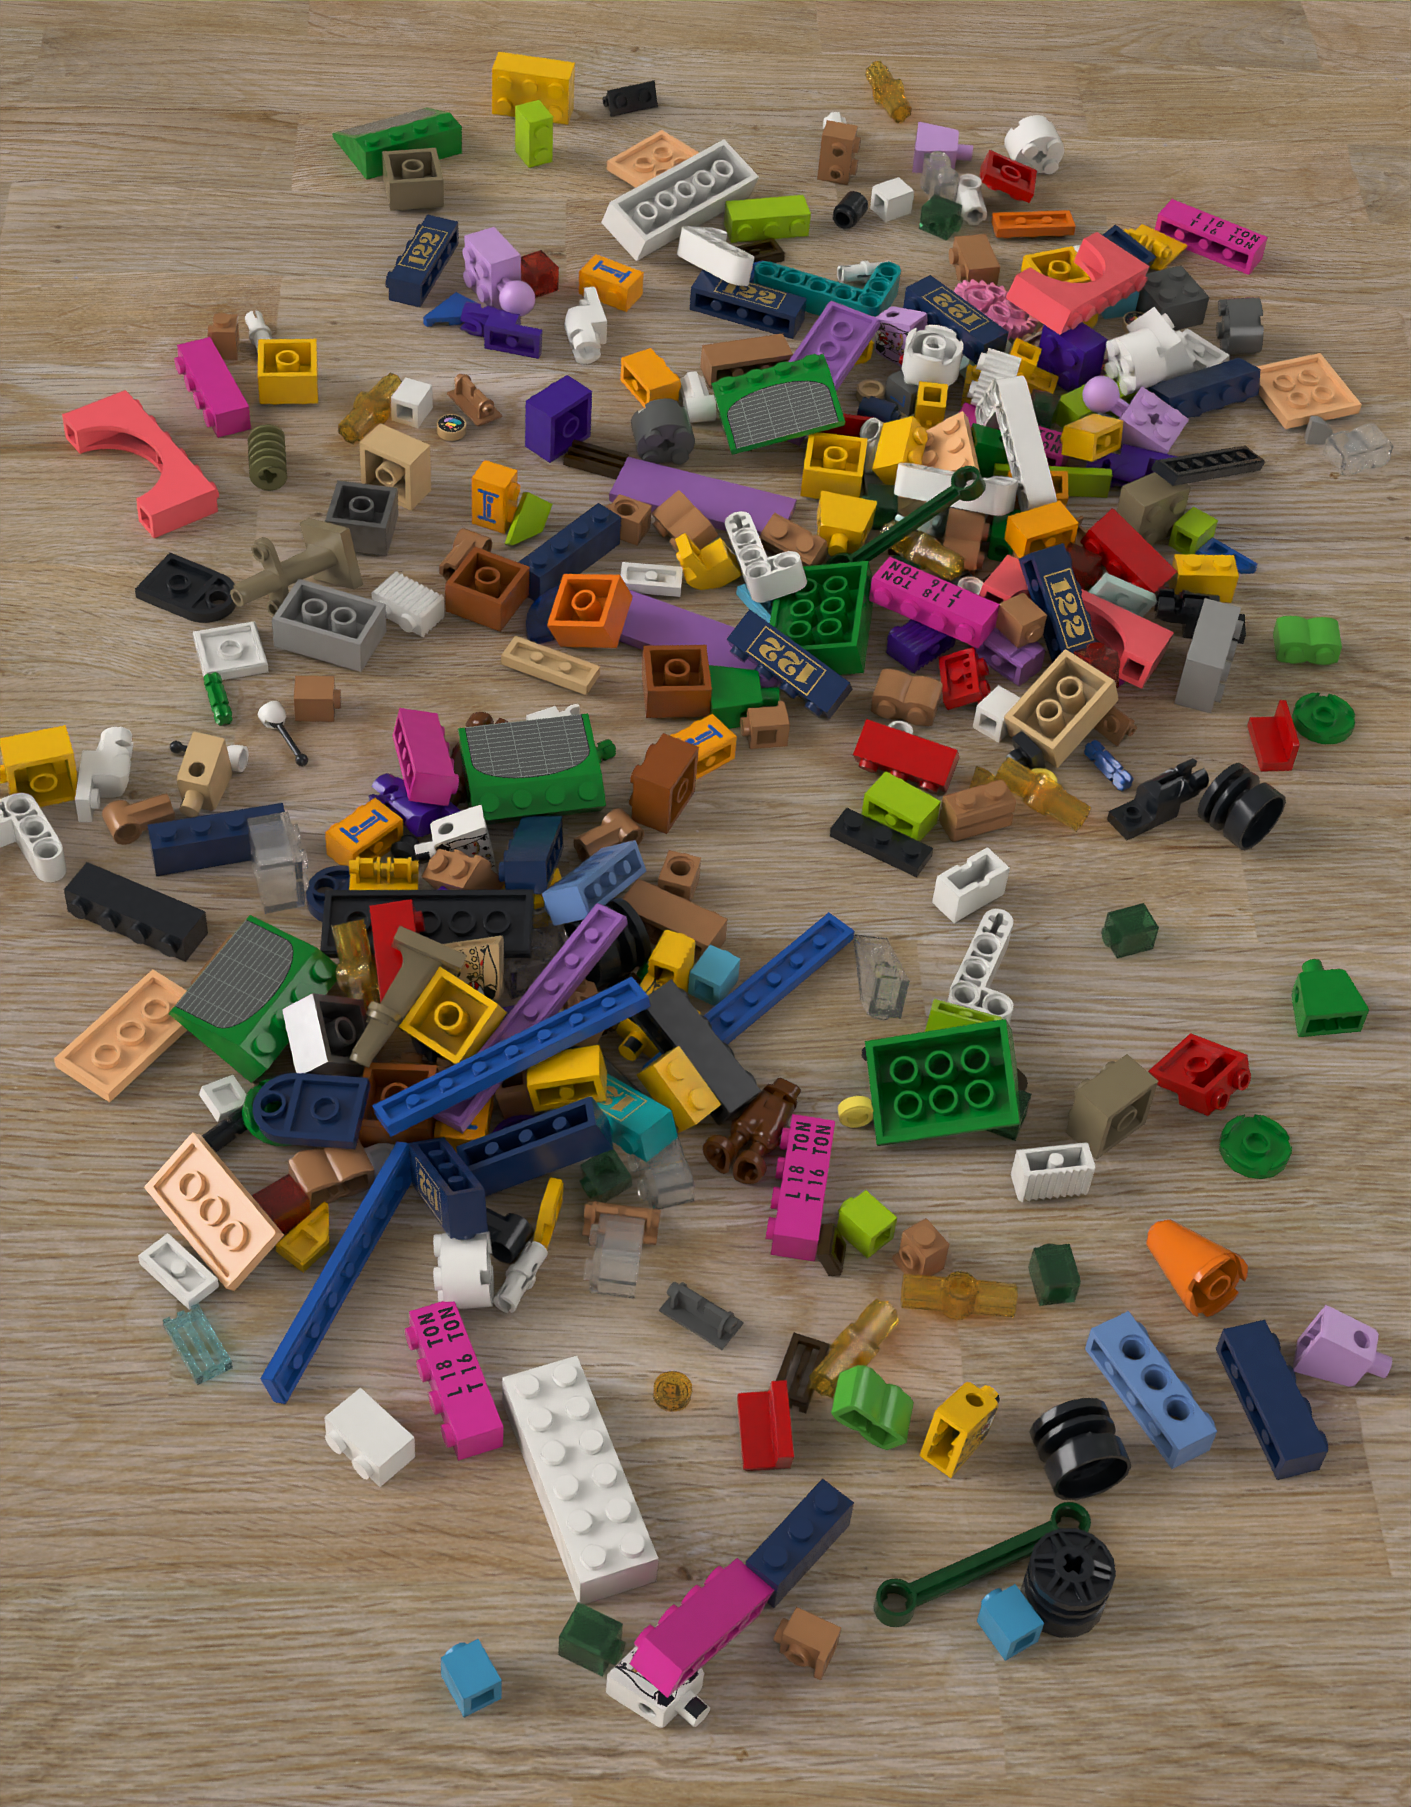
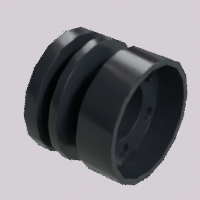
M1235 763L1223 770L1213 780L1200 800L1197 812L1199 818L1210 823V826L1218 831L1223 829L1224 837L1239 849L1245 851L1258 844L1271 831L1284 810L1286 798L1266 782L1260 784L1259 776L1250 772L1246 766L1241 763Z
M614 898L604 905L626 916L628 924L585 977L587 981L595 983L596 987H601L617 979L621 971L631 972L635 967L647 964L651 956V943L644 923L635 909L622 898ZM583 920L564 924V944Z
M1080 1398L1057 1405L1043 1413L1032 1424L1029 1431L1040 1460L1046 1463L1044 1469L1054 1494L1062 1500H1080L1103 1493L1120 1483L1128 1475L1132 1467L1121 1438L1114 1435L1116 1428L1113 1420L1110 1418L1105 1402L1098 1398Z
M1077 1528L1056 1529L1045 1534L1034 1545L1020 1591L1044 1622L1042 1632L1058 1638H1075L1093 1629L1101 1619L1116 1576L1114 1558L1107 1546L1096 1536Z

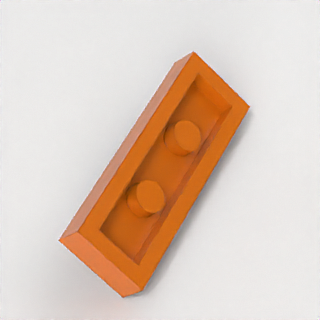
M1070 210L992 213L991 219L996 238L1061 237L1064 235H1074L1076 228Z

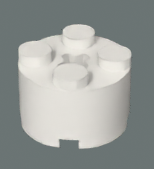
M1041 115L1029 116L1020 120V125L1014 131L1011 128L1005 137V148L1010 158L1037 170V174H1053L1058 170V163L1064 154V145L1054 125Z
M925 325V330L917 331V328L911 330L906 337L902 363L904 381L910 385H919V381L948 384V386L953 384L959 375L963 351L962 340L959 342L953 330L940 325Z
M1148 328L1136 330L1106 342L1109 361L1105 364L1106 374L1111 379L1115 378L1118 381L1123 395L1137 392L1142 386L1148 388L1156 385L1166 377L1165 356L1159 357L1157 348L1161 347L1156 335Z
M489 1231L476 1234L474 1238L468 1240L450 1239L447 1233L434 1235L435 1257H438V1267H434L433 1276L435 1291H438V1302H455L457 1309L492 1307V1303H494L493 1266H491L490 1254H492Z

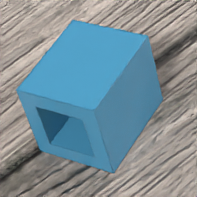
M1016 1584L1003 1591L1001 1588H997L982 1599L977 1623L1005 1661L1039 1641L1044 1622Z
M479 1639L468 1644L464 1642L456 1644L441 1657V1677L463 1717L501 1699L502 1680Z

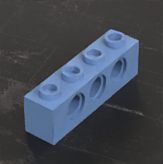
M636 840L601 848L542 893L544 907L550 915L553 926L585 919L596 903L603 906L606 905L647 871Z
M1127 1311L1091 1328L1085 1350L1170 1468L1174 1469L1210 1451L1217 1433L1212 1417L1207 1412H1203L1193 1399L1189 1386L1185 1382L1180 1381L1173 1372L1168 1358L1163 1352L1156 1349L1149 1339L1148 1332L1143 1324L1137 1322L1131 1313ZM1127 1356L1134 1357L1136 1360L1130 1359ZM1148 1385L1154 1386V1387H1156L1158 1390L1152 1389V1388H1150ZM1170 1416H1176V1417H1178L1180 1420H1175V1419L1171 1418Z

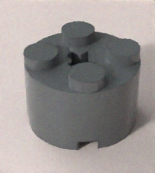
M1260 297L1219 300L1218 314L1222 316V322H1217L1216 335L1217 339H1220V349L1229 355L1260 353L1264 338V325H1261L1260 316H1263Z
M673 399L653 400L646 403V408L640 413L637 410L633 414L631 428L638 455L643 461L655 464L668 462L683 464L688 461L689 454L695 445V437L688 411L685 407L679 406L678 401Z

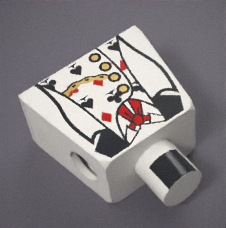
M477 805L433 821L430 824L433 841L414 845L418 864L428 863L438 849L450 852L457 849L469 857L474 858L475 855L484 857L493 865L491 870L497 873L482 805Z
M637 1646L607 1674L606 1693L657 1727H665L677 1714L681 1715L693 1727H696L705 1719L710 1711V1707L697 1696L703 1684L704 1672L702 1668L668 1698L629 1664L638 1649Z

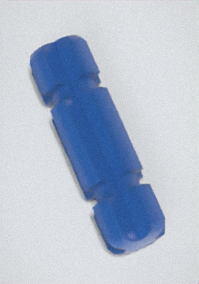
M1093 740L1091 743L1088 742L1085 745L1084 754L1091 761L1095 760L1094 765L1110 781L1114 780L1112 783L1119 791L1129 789L1134 780L1133 776L1125 769L1122 771L1124 767L1108 750L1103 751L1105 747L1098 740Z

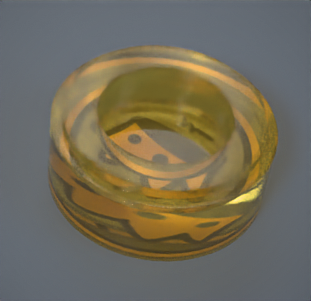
M667 1371L656 1378L653 1386V1399L658 1407L665 1411L677 1412L687 1407L690 1403L692 1384L686 1375L677 1371Z

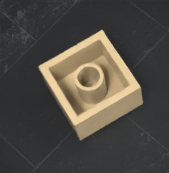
M381 423L359 443L362 484L398 488V505L410 511L431 492L429 444Z

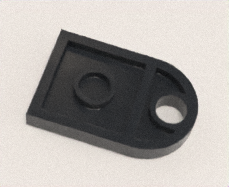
M171 552L135 588L137 599L193 622L210 623L219 621L230 615L236 607L230 594L231 590L234 589V582L228 576ZM217 600L225 601V602L222 603V604H214V603H212V602L217 601Z

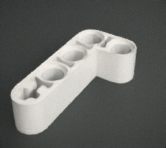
M682 227L677 250L679 257L730 284L738 286L749 285L754 256L727 243L728 233L726 231L712 227Z
M898 463L894 494L927 502L951 486V478L955 472L913 463ZM1005 476L983 478L986 488L979 498L968 502L958 500L950 506L989 515H1006L1014 511L1019 480ZM975 480L966 482L967 485L965 487L970 486Z
M739 511L730 514L725 519V527L732 550L753 601L767 602L797 592L806 586V575L801 557L797 552L787 551L767 558L749 513Z
M991 909L984 914L950 987L947 1002L1000 1016L1010 1024L1014 1006L1012 1000L1001 992L989 989L1009 945L1013 918L1007 911Z

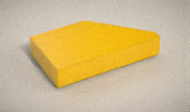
M552 1177L549 1178L543 1196L533 1241L542 1244L547 1250L562 1207L564 1190L562 1180Z
M325 1201L275 1245L276 1252L303 1273L330 1249L329 1205Z

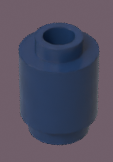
M871 396L870 398L863 397L857 415L877 418L883 423L901 419L902 412L898 411V404Z

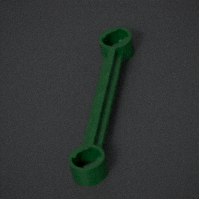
M965 466L958 469L951 478L950 487L851 555L847 553L835 554L825 565L861 561L870 562L958 500L968 502L979 498L986 488L985 481L979 470L974 466ZM975 480L970 486L965 487L967 485L966 482Z
M1063 1502L1054 1508L1048 1522L913 1582L908 1583L897 1578L888 1579L877 1590L874 1601V1613L881 1623L889 1627L904 1626L912 1619L916 1607L1030 1557L1034 1545L1045 1534L1059 1529L1057 1524L1061 1522V1517L1075 1519L1079 1522L1078 1529L1089 1532L1091 1526L1090 1515L1083 1506L1077 1503ZM895 1593L903 1596L907 1600L905 1602L906 1611L892 1612L885 1608L883 1602L888 1598V1594Z

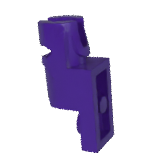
M465 302L460 320L464 324H462L460 329L468 334L484 337L485 349L536 359L540 358L543 329L522 326L520 314L510 313L489 305L481 308L479 303Z
M1123 444L1120 455L1110 453L1093 462L1088 461L1086 468L1112 469L1110 487H1122L1154 473L1151 468L1156 460L1177 456Z
M389 773L380 775L371 786L380 795H369V801L376 798L403 819V826L416 837L432 834L430 824L433 821L461 811L450 801L448 806L409 801L404 780Z

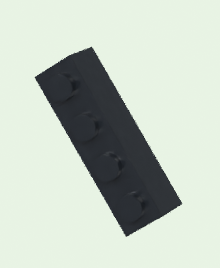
M86 862L64 888L67 911L76 918L91 921L109 932L114 931L124 935L137 944H145L157 949L168 957H175L186 962L208 934L205 911L89 862Z
M671 979L648 995L651 1007L635 1014L632 1018L662 1055L680 1046L721 1103L719 1107L710 1113L711 1117L720 1126L746 1107L761 1090L757 1086L754 1076L744 1070L735 1059L732 1049L714 1033L708 1019L700 1015L690 1003L687 993L682 988L677 987Z

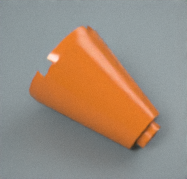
M1171 1219L1158 1221L1149 1229L1146 1241L1147 1247L1192 1315L1199 1317L1198 1314L1203 1313L1206 1317L1213 1316L1227 1307L1239 1293L1235 1289L1240 1278L1245 1282L1248 1275V1265L1241 1256Z

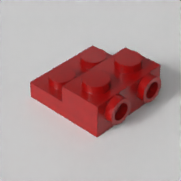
M989 150L981 165L979 178L991 190H1000L1009 194L1014 200L1030 203L1034 196L1037 170Z
M1192 1033L1148 1071L1158 1080L1157 1086L1178 1094L1179 1105L1209 1116L1215 1109L1220 1111L1225 1109L1229 1103L1230 1095L1237 1089L1245 1090L1251 1080L1248 1055Z

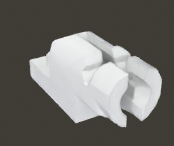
M595 286L584 288V299L580 300L579 306L568 309L564 324L575 360L582 365L593 363L601 356L600 344H606L607 319Z
M124 727L107 728L101 733L96 751L82 750L75 795L79 822H92L94 809L100 808V798H114L123 795L129 781L130 758L133 750L132 733L129 729Z

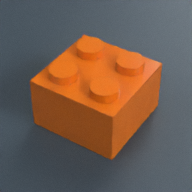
M563 574L547 627L560 647L617 648L633 596L620 575Z

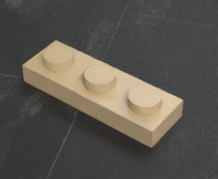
M514 636L501 655V665L584 695L588 694L600 676V666L518 636Z

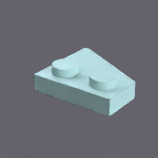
M1107 573L1089 591V593L1141 617L1157 603L1154 593Z

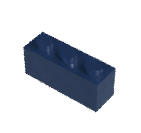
M823 1478L746 1560L745 1565L774 1589L767 1602L773 1608L779 1604L850 1525L854 1502Z

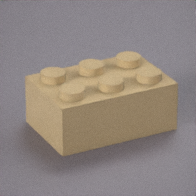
M1065 649L1004 716L1008 735L1014 737L1020 731H1023L1042 750L1044 759L1058 768L1119 700L1115 680Z

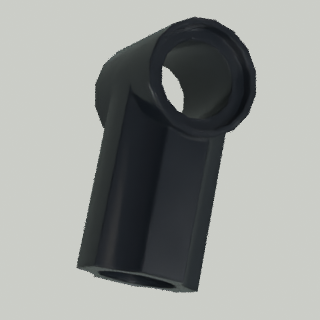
M486 1207L487 1226L492 1247L491 1255L500 1262L510 1264L533 1236V1228L520 1215L508 1213L506 1216H503Z

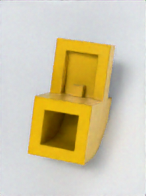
M1016 338L1008 354L1022 358L1018 373L1022 372L1024 374L1023 376L1027 381L1030 394L1049 402L1059 377L1036 367L1041 348Z
M919 381L914 418L926 431L944 420L948 384Z
M686 533L675 539L679 549L676 556L681 567H683L685 580L691 587L699 590L720 588L742 576L735 554L721 538L701 550Z

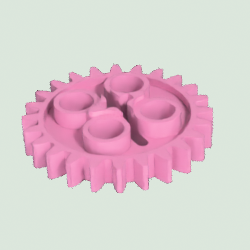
M971 279L970 282L964 280L963 283H958L954 289L957 295L1007 330L1008 340L1010 337L1015 340L1019 337L1022 338L1027 333L1032 335L1038 320L1008 301L1006 296L1009 291H1006L1004 286H995L993 282L988 285L983 280H980L978 283Z

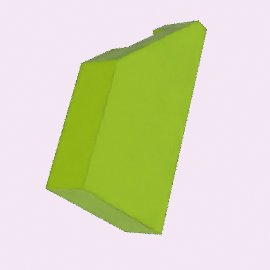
M523 492L504 544L513 546L543 532L553 504L532 493Z

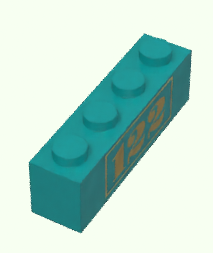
M607 1074V1101L596 1103L609 1120L612 1142L620 1146L627 1154H633L647 1162L678 1138L672 1110Z

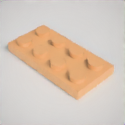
M152 969L54 1058L56 1068L103 1099L111 1102L187 1031L185 1027L168 1014L187 990Z
M192 1132L144 1187L226 1289L235 1291L284 1236L282 1231L199 1134Z

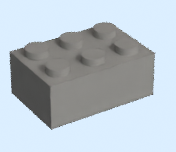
M298 579L272 618L274 647L362 672L387 631L386 604Z
M1207 598L1204 599L1174 704L1211 714L1214 701L1221 703L1225 684H1221L1220 681L1227 682L1232 662L1228 661H1233L1238 644L1237 641L1232 639L1239 640L1244 621L1238 620L1241 607Z

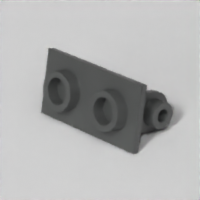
M674 1281L667 1290V1295L670 1297L659 1309V1312L720 1350L724 1349L744 1323L736 1318L731 1311L723 1310L689 1289L684 1282L678 1284Z

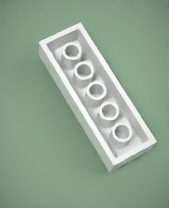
M723 139L611 201L601 223L627 252L638 261L680 237L683 226L698 227L724 212L725 201L749 198L759 176Z
M578 1356L503 1377L502 1403L579 1606L656 1582L659 1558Z

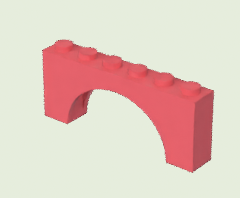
M1095 232L1083 239L1073 261L1087 273L1092 282L1070 283L1043 275L1032 268H1028L1015 276L1006 299L1061 335L1069 329H1075L1083 321L1087 322L1095 314H1101L1107 307H1113L1121 299H1127L1133 292H1139L1147 282L1145 275L1150 266L1098 232Z
M126 390L62 414L65 437L79 454L98 449L124 450L147 459L160 471L161 476L156 485L144 495L136 498L139 522L153 538L218 512L217 498H219V492L216 485L204 477L200 467L196 464L194 465L188 459L185 451L174 444L170 434L167 431L164 432L158 426L155 418L152 415L149 416L143 410L138 399L134 400Z
M1007 555L983 583L979 596L998 604L1021 593L1026 594L1031 599L1019 560ZM1081 589V597L1085 609L1091 617V627L1094 636L1109 650L1115 660L1116 671L1114 676L1142 689L1163 659L1174 632Z

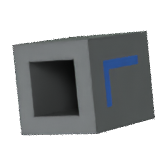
M901 369L887 377L884 399L898 404V410L909 417L915 413L918 385L907 384L904 381V374Z

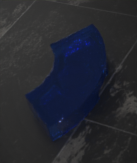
M560 585L544 592L531 605L526 617L527 640L537 644L556 640L547 627V623Z

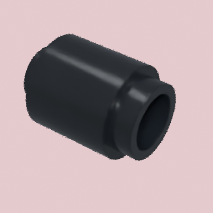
M848 192L834 208V223L842 229L855 226L868 210L866 198L859 192Z

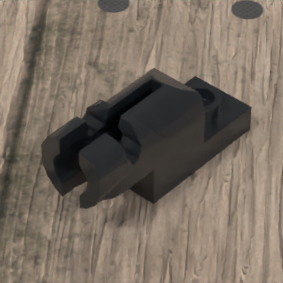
M1159 587L1156 594L1157 603L1154 607V611H1156L1154 618L1164 622L1182 624L1183 638L1192 639L1204 599L1207 598L1220 602V596L1193 593L1189 590H1182V592L1176 595L1173 588ZM1239 614L1238 620L1244 621L1239 640L1235 638L1232 640L1237 641L1238 644H1244L1246 637L1245 614Z
M1193 758L1178 764L1175 768L1171 767L1160 775L1141 783L1137 788L1134 800L1110 810L1107 821L1128 841L1176 818L1181 803L1196 797L1200 791L1207 788L1209 783L1208 773L1205 768L1192 773V768L1197 764V760Z

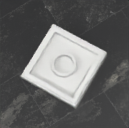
M255 621L193 632V639L203 676L207 673L218 672L222 680L269 672Z

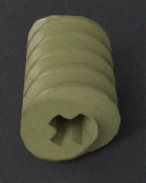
M260 425L254 428L247 438L249 477L256 487L267 491H274L281 488L287 481L285 434L281 428L275 425Z

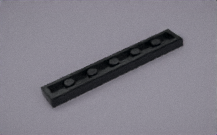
M1239 446L1156 460L1151 470L1172 486L1260 471L1265 461L1247 446Z

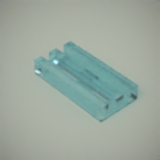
M198 1303L191 1306V1311L185 1313L184 1310L178 1312L177 1318L171 1320L170 1316L163 1319L164 1329L197 1385L233 1368L230 1357ZM191 1322H197L220 1364L216 1365ZM178 1328H184L208 1370L201 1372L179 1334Z

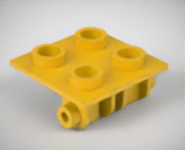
M1141 224L1136 230L1132 228L1129 230L1125 228L1123 230L1156 256L1154 263L1149 267L1156 271L1166 268L1188 246L1144 224Z
M357 856L356 860H349V890H418L419 864L418 861H412V857H408V859L394 858V863H391V857H387V863H381V857H377V863H374L373 858H360Z

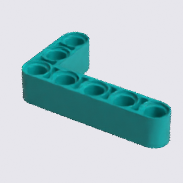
M763 261L755 265L753 283L807 298L805 312L820 316L831 300L877 317L891 307L898 295L901 268L893 262L880 263L865 287L860 289L780 264Z

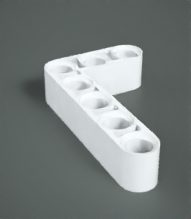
M1015 376L994 379L976 406V423L991 428H1000L1012 478L1019 480L1017 498L1021 512L1057 502L1025 377Z
M16 793L0 799V848L16 842L40 880L55 882L62 879L67 870L62 843L35 799L27 793Z

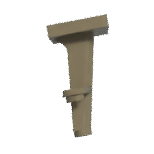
M307 518L300 522L306 550L282 562L279 560L275 546L268 538L262 537L255 540L251 551L254 558L262 563L264 570L233 585L234 589L230 592L233 602L241 607L269 594L270 601L267 603V610L273 617L289 594L288 586L296 583L298 579L303 580L313 575L314 579L353 590L362 586L363 581L350 529Z
M399 926L391 947L401 952L403 957L402 967L381 1003L372 1001L367 1007L369 1009L366 1012L368 1016L366 1023L368 1025L354 1047L349 1060L369 1068L372 1060L414 1005L438 968L442 967L446 971L458 975L467 957L466 954Z

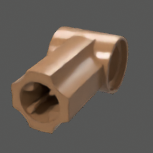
M465 528L460 529L454 539L453 549L439 565V574L447 582L474 546L491 552L492 539Z
M166 793L133 804H129L125 800L113 801L103 809L102 818L114 841L118 844L126 845L136 841L142 834V831L148 829L147 825L175 820V812Z
M617 808L604 817L601 825L574 838V848L579 859L584 862L604 847L636 840L637 845H639L644 837V830L622 808Z

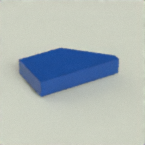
M455 292L423 317V324L427 327L432 326L436 322L460 325L463 323L460 320L465 302H477Z
M1213 537L1195 552V555H1234L1238 574H1253L1256 572L1258 565Z

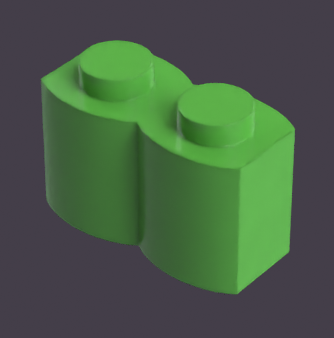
M1283 616L1276 619L1273 631L1276 660L1291 664L1308 661L1318 665L1338 662L1342 643L1337 620L1328 617L1305 619L1299 616Z
M857 1365L839 1373L831 1414L842 1425L859 1431L863 1438L871 1444L889 1450L907 1442L914 1402L899 1386L886 1384L883 1378L875 1373L872 1368Z

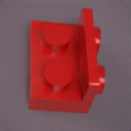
M974 647L938 658L941 683H943V703L947 710L973 702H978L979 704L991 693L989 682L987 679L985 680V676L989 675L987 662L984 657L979 658Z

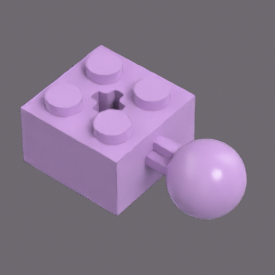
M495 227L465 235V248H463L462 253L465 260L466 271L463 273V278L466 286L471 288L477 294L479 300L487 306H493L497 309L502 308L507 312L520 314L521 317L527 315L534 307L535 294L529 284L521 281V255Z
M1096 376L1090 379L1083 389V401L1088 409L1096 413L1111 411L1120 420H1124L1120 451L1123 444L1167 454L1189 420L1178 410L1172 408L1143 386L1129 404L1120 398L1118 385L1107 376Z

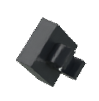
M1023 731L1012 737L1014 750L1006 756V759L1010 762L1008 767L1016 775L1022 773L1027 766L1031 770L1046 767L1042 750Z

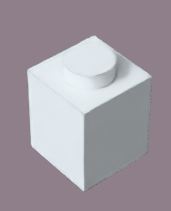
M899 177L874 185L870 209L884 222L910 214L914 190Z
M405 377L391 397L392 421L415 428L420 427L433 408L432 385Z
M998 685L977 705L973 728L999 743L1008 734L1004 716L1017 703L1020 697Z

